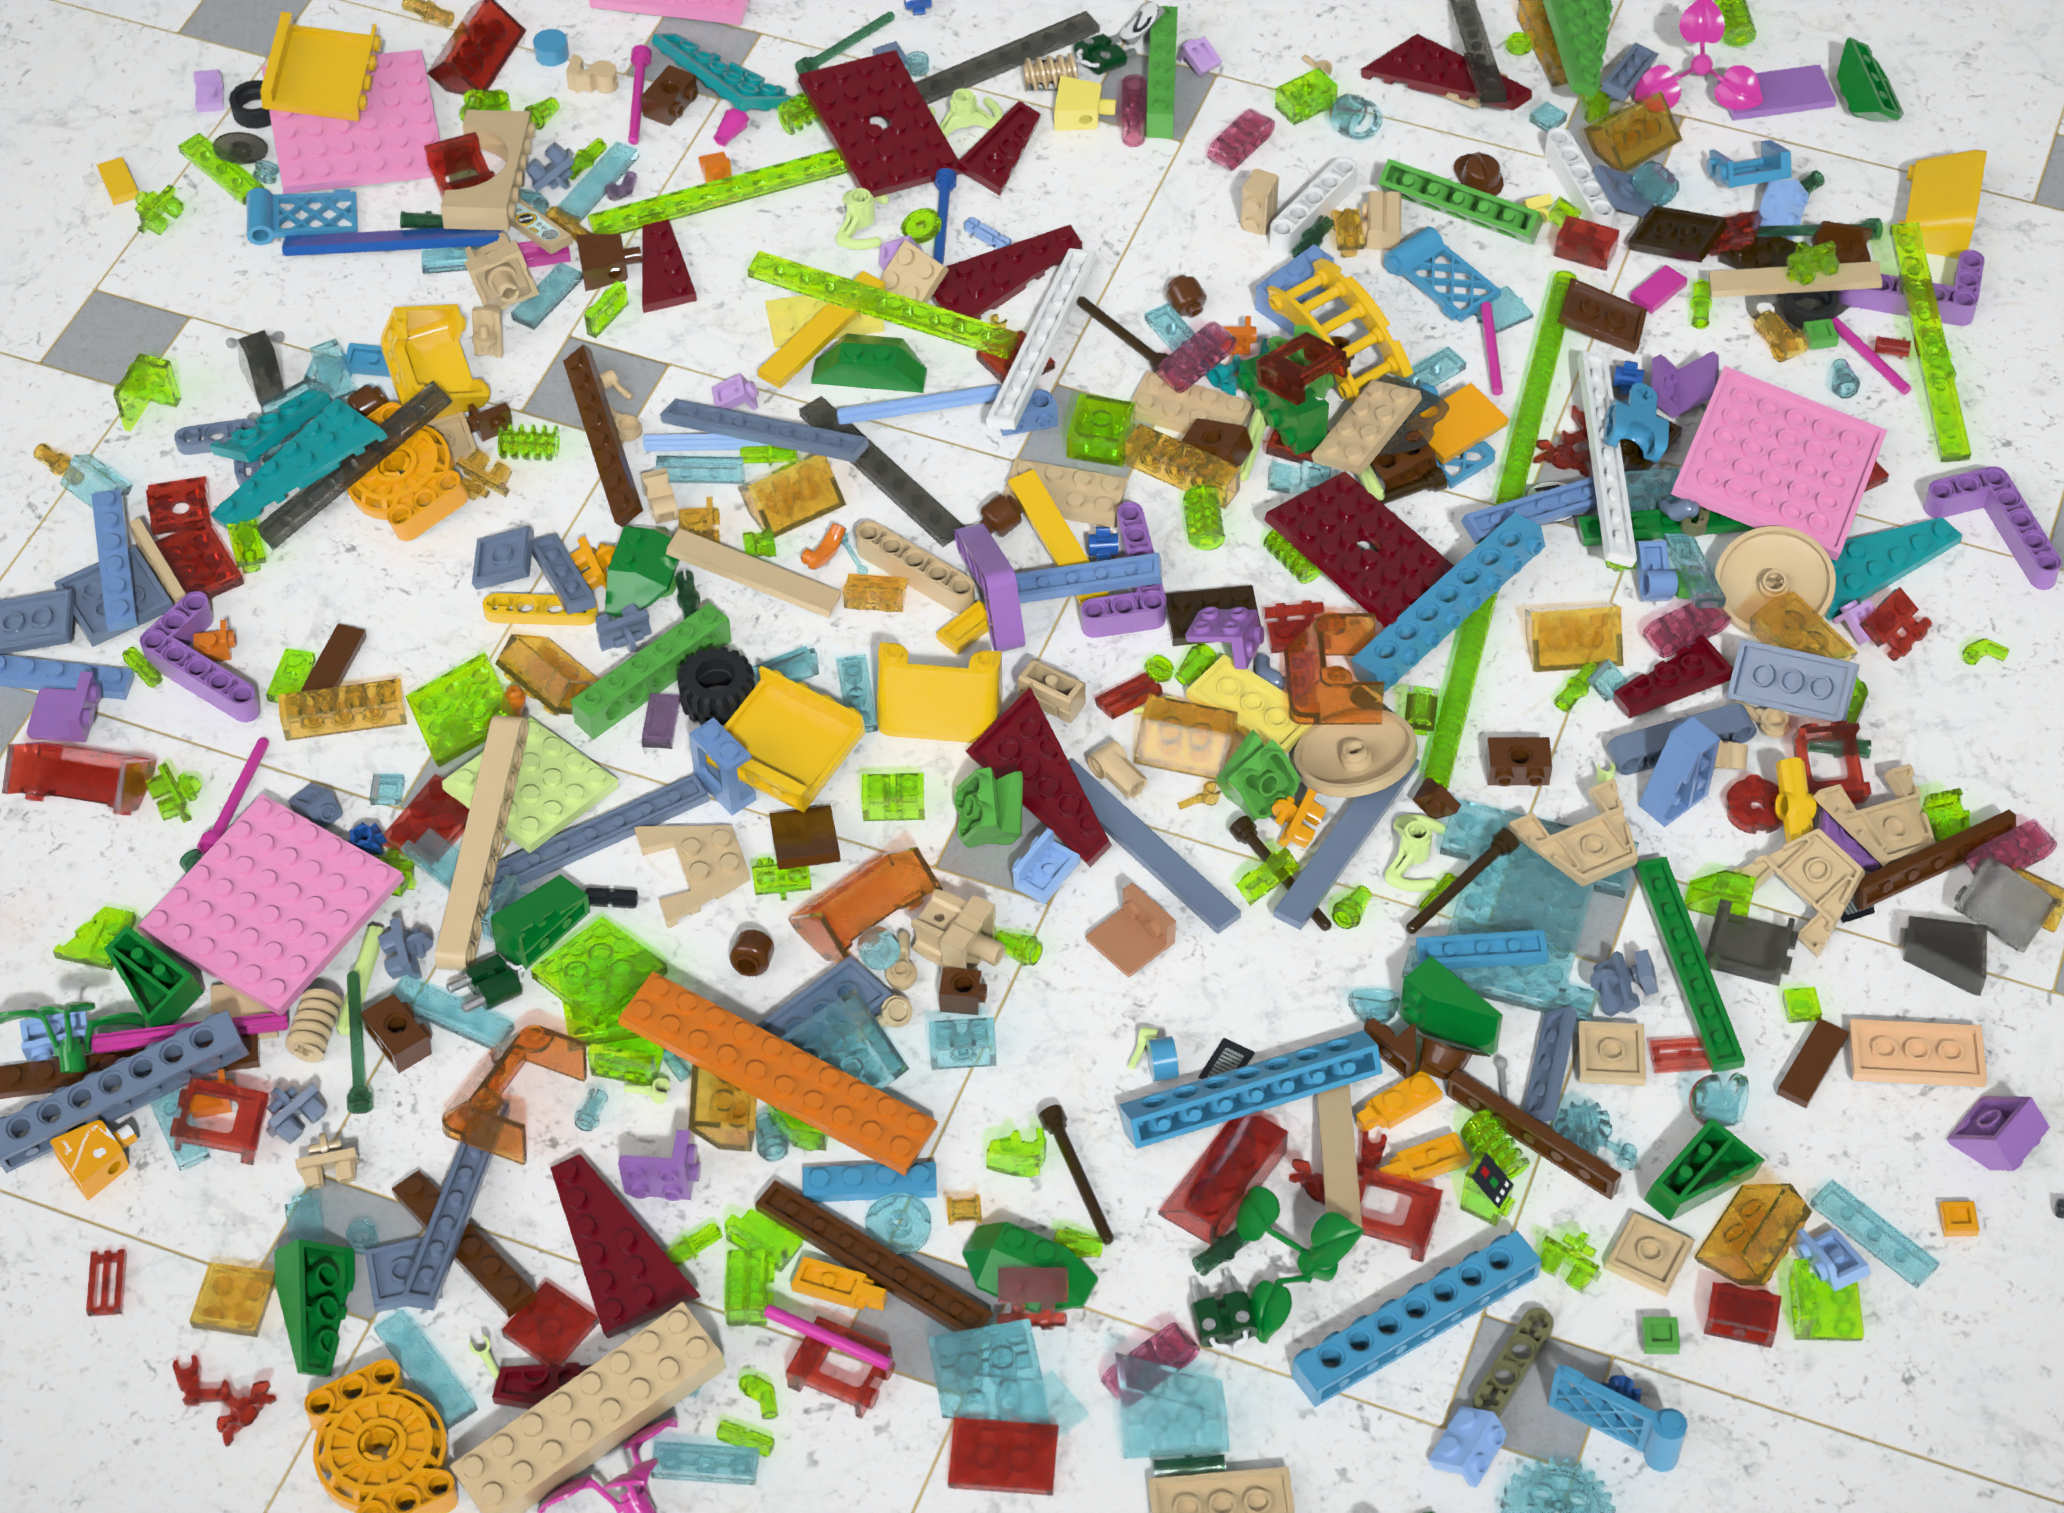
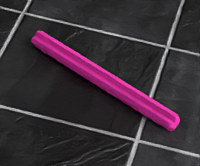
M286 1012L281 1016L276 1013L232 1018L241 1036L286 1031L289 1027ZM200 1022L94 1034L91 1038L92 1050L98 1054L146 1048L151 1043L161 1042L174 1036L182 1028L192 1027Z

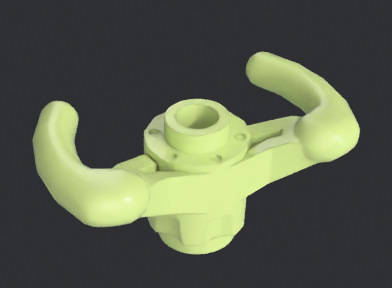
M966 88L957 89L953 92L952 99L950 100V111L939 127L946 139L953 130L967 128L972 125H981L990 130L1003 117L1002 109L992 98L985 97L983 104L990 109L994 116L992 117L977 106L976 96L971 90ZM929 107L931 113H932L933 116L935 117V114H936L935 108H934V107Z
M864 188L847 191L842 198L843 203L847 205L846 220L836 234L837 244L856 250L881 246L882 239L880 237L869 239H852L851 237L859 228L868 227L874 222V201L885 205L889 202V197L882 195L874 198Z
M1407 814L1398 816L1393 826L1395 831L1401 836L1399 853L1385 871L1386 882L1393 887L1410 892H1424L1436 889L1438 881L1434 878L1409 880L1403 878L1402 875L1413 864H1422L1428 860L1431 853L1432 831L1444 835L1447 832V826L1425 815Z

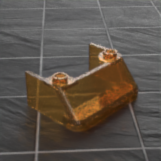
M1326 612L1317 617L1285 647L1284 671L1288 716L1291 721L1302 725H1382L1384 681H1353L1351 672L1344 667L1337 665L1327 667L1325 657L1355 656L1374 639L1375 613Z
M918 847L889 851L864 864L796 911L788 920L794 930L825 961L837 963L851 954L849 948L852 947L853 940L896 910L906 908L908 911H911L924 903L922 898L925 895L932 894L935 889L943 890Z
M530 1025L495 1045L443 1113V1133L453 1140L525 1165L527 1162L526 1125L499 1115L503 1109L501 1095L526 1061L585 1082L587 1079L586 1042L540 1025Z

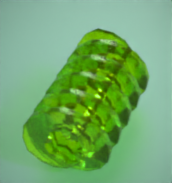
M1715 0L1714 3L1720 9L1725 22V30L1722 36L1724 42L1734 48L1744 47L1752 43L1756 38L1757 32L1747 1Z
M802 92L797 94L796 97L789 98L787 102L780 103L777 107L780 124L784 131L791 136L795 134V129L802 131L804 125L807 127L811 126L812 120L815 122L820 121L805 93Z
M512 423L508 424L506 431H503L500 425L498 431V453L501 459H507L509 453L513 460H517L520 455H522L524 460H529L532 454L536 461H540L543 455L547 461H552L554 456L558 457L560 449L558 425L554 426L552 433L548 432L547 425H543L540 433H537L535 424L531 425L529 432H526L524 424H520L518 432L514 431Z
M1202 484L1194 486L1185 492L1183 496L1188 541L1191 546L1203 551L1217 549L1225 541L1224 526L1222 524L1223 518L1218 498L1219 493L1216 487L1212 485Z
M1273 529L1265 537L1264 547L1286 569H1289L1290 573L1300 583H1310L1322 573L1319 568L1276 530Z
M1492 1109L1481 1110L1471 1116L1463 1125L1461 1137L1465 1142H1468L1469 1149L1475 1152V1157L1479 1162H1481L1487 1152L1506 1176L1512 1180L1529 1167L1530 1161L1528 1158H1521L1523 1151L1520 1148H1513L1516 1144L1515 1140L1510 1137L1506 1138L1509 1132L1506 1128H1499L1502 1122L1499 1118H1492L1494 1111Z

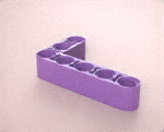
M1975 250L1963 251L1959 256L1953 286L1881 273L1882 288L1837 290L1839 302L1850 307L1966 326L1972 323L1976 311L1985 262L1984 256Z
M1996 466L1986 467L1938 479L1930 483L1923 507L1928 516L1932 518H1945L1984 508L2030 584L2040 590H2049L2054 587L2062 563L2061 558L2004 469Z
M1135 502L1122 503L1117 509V533L1123 558L1154 553L1142 507ZM1163 584L1132 587V593L1086 600L1081 606V630L1083 634L1091 638L1154 630L1162 627L1166 622V595Z
M984 523L955 529L954 535L958 552L984 593L990 638L994 651L1002 652L1024 647L1026 642L1018 587L1011 564Z
M200 591L190 592L141 635L139 641L146 664L237 721L251 722L260 715L261 711L254 687L189 647L193 642V633L204 632L211 626L214 619L207 595Z

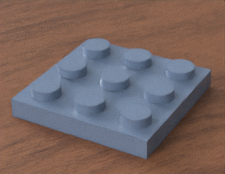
M136 546L129 548L138 626L164 615L173 607V603ZM99 562L54 582L56 590L71 588L75 593L73 617L92 647L133 629L128 628L108 632L105 621Z

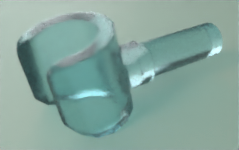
M1600 1135L1597 1136L1596 1143L1618 1154L1616 1162L1620 1167L1628 1170L1634 1169L1638 1158L1636 1156L1637 1149L1633 1144L1625 1143L1621 1146Z

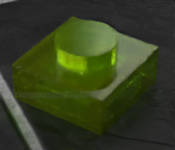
M1559 196L1554 201L1548 218L1557 226L1571 232L1576 226L1582 211Z
M1815 987L1783 989L1781 997L1788 1023L1818 1021L1822 1017V1010Z

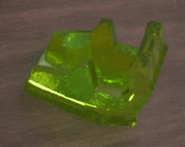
M1961 788L1925 796L1921 809L1922 812H1927L1936 843L1970 828L1969 809L1964 810L1960 797L1963 795Z
M1036 1128V1140L1033 1142L1021 1141L1019 1130H1013L1009 1137L991 1140L986 1151V1169L1016 1177L1031 1178L1040 1175V1168L1046 1160L1047 1138L1043 1128Z

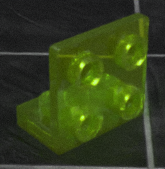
M139 353L135 361L128 366L127 373L113 391V397L125 431L131 432L151 401L172 407H177L180 403L181 396L171 361Z
M612 1019L607 1025L601 1044L591 1043L587 1056L592 1076L652 1086L653 1081L657 1079L667 1050L618 1025V1020Z
M1794 1259L1788 1278L1794 1340L1862 1341L1864 1338L1858 1281L1834 1292L1825 1281L1820 1282L1815 1277V1273H1809L1808 1259Z

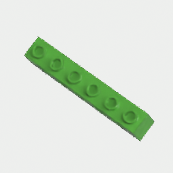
M1160 6L1165 12L1150 27L1146 138H1173L1178 6Z
M1389 158L1378 182V185L1385 193L1387 191L1400 192L1401 199L1534 245L1544 221L1539 211Z
M710 602L571 699L574 723L593 740L676 682L678 673H680V666L682 663H686L687 657L690 655L696 656V651L698 650L707 651L708 647L720 649L732 642L729 618Z

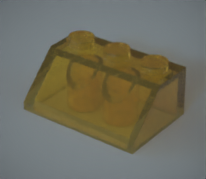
M1662 91L1644 95L1584 129L1594 154L1611 168L1625 173L1683 140Z
M815 454L806 455L738 486L749 515L768 540L846 505L827 457Z
M1795 591L1772 598L1750 617V632L1763 644L1848 662L1858 654Z
M1615 603L1525 609L1526 641L1533 672L1599 668L1603 663L1606 667L1624 666L1621 606Z
M511 634L495 663L496 666L504 671V677L521 685L524 688L523 692L527 696L539 700L544 705L543 709L554 716H559L560 714L573 715L570 700L600 680L549 637Z
M1149 694L1141 717L1134 764L1215 780L1231 757L1237 736L1238 712Z
M692 1064L688 1129L717 1149L752 1152L756 1126L757 1098Z
M1791 1183L1741 1185L1694 1258L1698 1263L1740 1286L1766 1285L1797 1237L1796 1231L1804 1228V1224L1812 1211Z

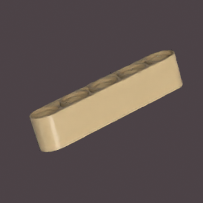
M865 521L856 527L857 553L864 560L954 613L961 614L975 603V584L973 579L874 521Z

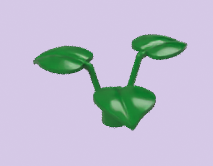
M77 1001L64 1005H45L39 1007L38 1010L14 1009L0 1012V1024L26 1017L38 1018L42 1021L54 1048V1055L59 1057L61 1074L87 1071L85 1053H90L89 1044L94 1028L115 1024H131L145 1028V1020L141 1014L134 1012L109 1014L86 1022V1034L84 1042L81 1044V1038H73L70 1013L95 1009V1003ZM64 1014L66 1039L60 1040L61 1046L58 1044L46 1015Z
M1254 1186L1244 1196L1237 1213L1236 1227L1239 1235L1246 1241L1256 1242L1263 1237L1266 1231L1269 1235L1300 1252L1297 1266L1303 1274L1300 1276L1278 1278L1274 1284L1268 1280H1262L1253 1289L1249 1300L1258 1328L1255 1336L1261 1343L1267 1344L1270 1337L1285 1323L1291 1311V1293L1287 1287L1282 1285L1297 1282L1311 1283L1312 1278L1323 1282L1332 1280L1337 1273L1338 1262L1351 1250L1364 1233V1230L1342 1214L1327 1212L1317 1220L1312 1228L1311 1242L1313 1246L1310 1249L1304 1248L1270 1226L1279 1217V1201L1271 1190L1261 1186Z

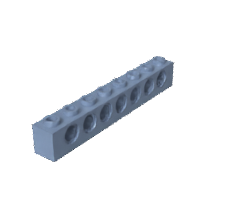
M227 1010L221 1013H213L203 1022L192 1027L182 1028L174 1036L164 1041L151 1043L143 1051L131 1057H123L117 1060L114 1065L100 1072H92L85 1076L83 1080L71 1086L57 1089L49 1097L40 1101L30 1102L22 1110L10 1116L0 1117V1166L8 1173L53 1151L50 1140L96 1120H102L106 1125L249 1055L231 1015ZM213 1040L208 1047L201 1048L205 1042ZM182 1055V1057H181L180 1060H178L177 1062L171 1063V1061L173 1060V1058H175L176 1056ZM152 1070L148 1076L141 1078L145 1071ZM121 1085L117 1091L111 1092L115 1086ZM91 1099L87 1106L80 1107L84 1101ZM60 1114V1117L56 1121L50 1122L52 1117ZM30 1129L25 1136L19 1137L24 1130Z

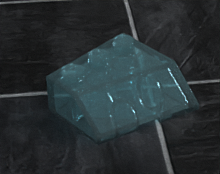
M855 987L780 1037L786 1042L878 1090L895 1081L909 1070V1067Z
M1030 1318L928 1337L930 1359L942 1418L984 1422L986 1419L1006 1421L1007 1425L1020 1426V1423L1036 1424L1038 1428L1051 1429L1043 1377Z
M1115 1352L1123 1459L1230 1452L1228 1418L1222 1380Z

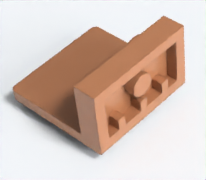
M1130 883L1123 889L1122 908L1088 933L1087 942L1123 974L1131 977L1175 943L1176 920L1135 884Z

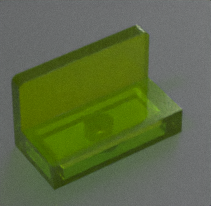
M749 1209L742 1218L731 1214L724 1223L726 1240L780 1273L803 1246V1239L753 1209Z

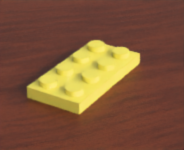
M843 289L765 301L774 348L783 347ZM878 297L834 339L843 338L846 334L865 335L885 332Z
M1225 654L1186 690V698L1245 736L1254 729L1264 745L1273 739L1284 750L1285 754L1298 743L1301 736L1310 727L1319 722L1320 714L1249 669H1235L1234 660Z

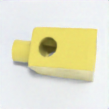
M1060 76L1054 110L1055 131L1098 128L1100 115L1115 116L1116 99H1103L1102 85L1100 83Z

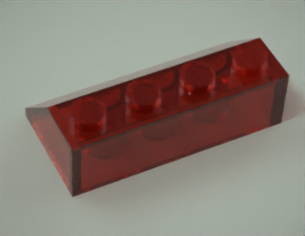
M479 0L470 7L427 74L447 92L482 99L527 30L497 1Z
M1261 1115L1243 1116L1229 1120L1160 1208L1158 1215L1215 1247L1236 1220L1240 1204L1248 1190L1254 1186H1262L1287 1153L1288 1131Z

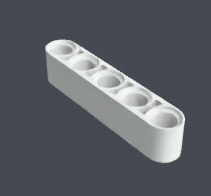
M1560 127L1550 129L1546 138L1545 159L1587 229L1597 236L1609 234L1612 230L1615 208L1609 202L1592 172L1593 169L1571 133Z
M1339 157L1334 160L1270 224L1269 248L1273 253L1286 255L1292 252L1355 189L1357 163L1354 159Z

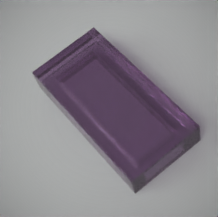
M650 693L641 739L642 747L673 749L680 708V695Z

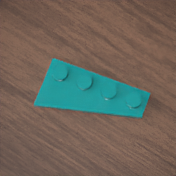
M308 389L279 405L278 413L263 414L256 418L257 424L244 431L242 428L231 432L232 438L223 444L218 440L210 444L211 451L216 456L245 463L255 462L269 448L279 445L282 441L281 439L291 432L299 430L308 419L319 415L322 409L331 403V400L326 392Z

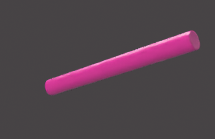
M1484 302L1481 304L1491 389L1493 395L1499 396L1503 394V385L1493 310L1490 302Z
M1838 317L1832 319L1836 332L1901 394L1906 395L1910 392L1911 386Z
M769 1304L764 1312V1317L885 1371L891 1366V1357Z

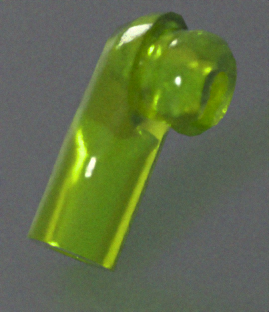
M1983 638L1965 646L1962 651L1963 661L1968 665H1976L1980 658L1988 655L2003 662L2008 656L2009 648Z
M743 1375L738 1382L740 1391L760 1404L761 1417L763 1419L771 1420L778 1416L774 1386L756 1375Z

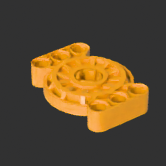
M388 402L366 416L368 420L383 429L388 438L382 442L376 439L364 447L366 450L364 453L357 457L353 453L341 460L340 468L345 471V488L355 506L370 517L388 520L397 538L401 541L415 539L463 506L469 498V493L459 474L454 471L453 456L442 435L424 424L409 422L401 405L396 402Z
M391 1359L378 1360L321 1386L306 1396L304 1408L311 1427L317 1431L313 1445V1462L316 1473L327 1495L338 1505L355 1513H449L457 1506L459 1497L455 1482L450 1472L445 1470L448 1460V1438L442 1418L433 1405L423 1397L405 1390L399 1365ZM385 1379H393L389 1383H381ZM361 1393L356 1398H349L352 1394ZM322 1408H328V1410L323 1413H316L318 1410ZM432 1420L438 1426L439 1430L431 1428ZM383 1446L390 1447L387 1451L389 1458L386 1460H382L381 1455H372L373 1451ZM440 1449V1453L437 1459V1451ZM323 1472L330 1473L331 1478L329 1482L324 1477ZM439 1489H448L443 1494H434ZM414 1504V1507L409 1510H401L405 1505Z

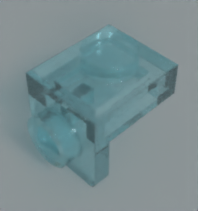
M312 1193L293 1196L292 1203L284 1205L290 1243L297 1239L307 1241L325 1239L320 1207L321 1199H312Z

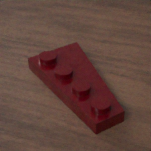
M1018 101L958 161V170L1001 196L1040 121L1041 114L1023 102Z
M666 219L642 225L643 313L697 301L696 291L670 220Z
M1701 635L1691 647L1687 648L1684 646L1676 651V656L1668 662L1662 660L1654 666V670L1649 674H1640L1614 691L1613 701L1630 719L1730 681L1733 667L1704 635Z
M570 1362L560 1367H547L546 1364L502 1366L492 1395L493 1403L531 1409L592 1365H580L579 1362Z

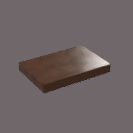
M1570 278L1566 285L1557 323L1635 354L1639 347L1647 309L1579 280Z
M831 805L807 808L804 813L799 810L769 813L778 870L841 861Z

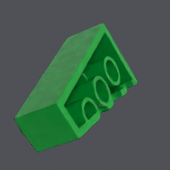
M1270 351L1240 362L1239 375L1237 376V383L1240 389L1249 395L1254 407L1257 410L1260 409L1264 414L1269 426L1275 428L1279 433L1283 444L1287 447L1289 446L1296 456L1317 448L1327 436L1329 403L1325 399L1317 400L1315 398L1317 397V392L1311 387L1305 389L1302 386V379L1296 374L1290 376L1288 367Z

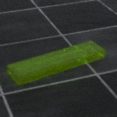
M200 132L178 145L179 152L242 205H246V195L250 190L264 188L262 183Z

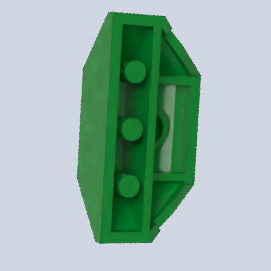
M1849 37L1845 42L1836 76L1841 87L1840 91L1848 102L1849 111L1856 117L1861 116L1870 121H1898L1905 114L1879 62L1872 56V50L1869 45Z
M846 334L816 359L811 382L812 384L923 393L927 368L903 338Z
M641 524L624 526L607 572L605 614H610L613 617H622L621 610L633 603L640 610H643L669 591L680 560L666 555L667 547L674 537V534L666 527Z
M1009 1222L977 1226L962 1251V1256L977 1289L1036 1315L1060 1312L1070 1308H1084L1098 1282V1277L1069 1248Z

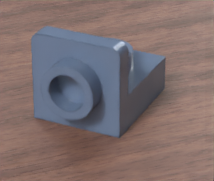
M313 783L307 785L288 800L293 811L309 817L311 822L324 829L343 815L331 791Z

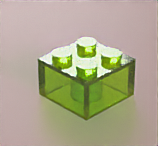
M1079 393L1067 432V458L1123 467L1135 429L1136 402Z

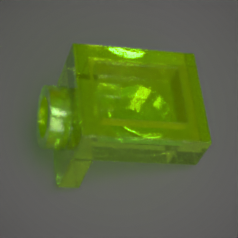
M1601 84L1594 98L1584 94L1581 95V100L1586 106L1584 120L1588 123L1609 114L1611 98L1607 93L1600 90Z

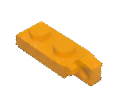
M1419 1071L1370 1099L1365 1104V1109L1356 1114L1355 1125L1362 1134L1378 1125L1381 1128L1387 1127L1391 1129L1440 1101L1443 1092L1428 1074Z
M1453 1132L1397 1152L1396 1157L1389 1160V1165L1378 1169L1377 1180L1382 1189L1397 1186L1399 1183L1402 1187L1411 1186L1470 1165L1471 1157L1457 1133Z
M803 1257L791 1283V1289L794 1292L852 1309L864 1310L866 1306L867 1308L883 1311L888 1301L887 1290L874 1286V1281L868 1279L866 1274L809 1257Z

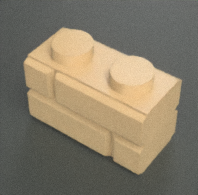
M1261 169L1252 170L1249 179L1246 180L1242 187L1240 227L1243 230L1259 235L1267 234L1270 224L1277 217L1279 176L1277 174Z
M1370 191L1368 193V202H1362V218H1367V221H1362L1361 237L1367 238L1368 249L1381 250L1384 248L1385 250H1391L1398 246L1401 240L1400 192L1391 191L1386 193L1383 191Z
M1032 659L1018 677V698L1031 687L1044 712L1057 716L1069 724L1072 723L1086 703V683L1038 660Z

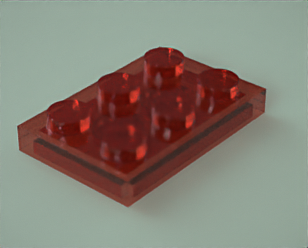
M207 519L155 541L156 546L185 594L200 591L206 594L208 599H211L244 584L243 576Z
M436 774L383 834L387 839V842L383 844L384 847L430 870L436 867L462 836L470 810L442 789L444 778Z
M954 1417L948 1488L1053 1496L1059 1425Z

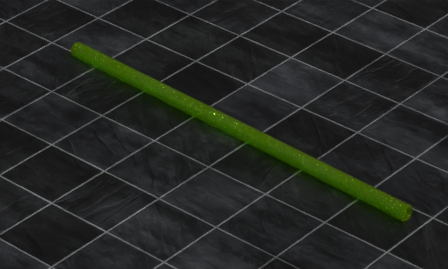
M1561 270L1553 276L1494 506L1523 498L1566 326L1557 323L1566 285L1570 278L1578 280L1577 276L1570 271ZM1499 591L1490 596L1478 610L1474 611L1464 620L1422 783L1426 778L1431 777L1438 785L1442 784L1446 790L1449 788Z

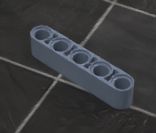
M1734 703L1621 734L1610 740L1607 744V751L1621 775H1631L1655 768L1671 729L1677 723H1684L1692 716L1710 729L1722 741L1745 743L1756 735L1757 728L1744 705Z

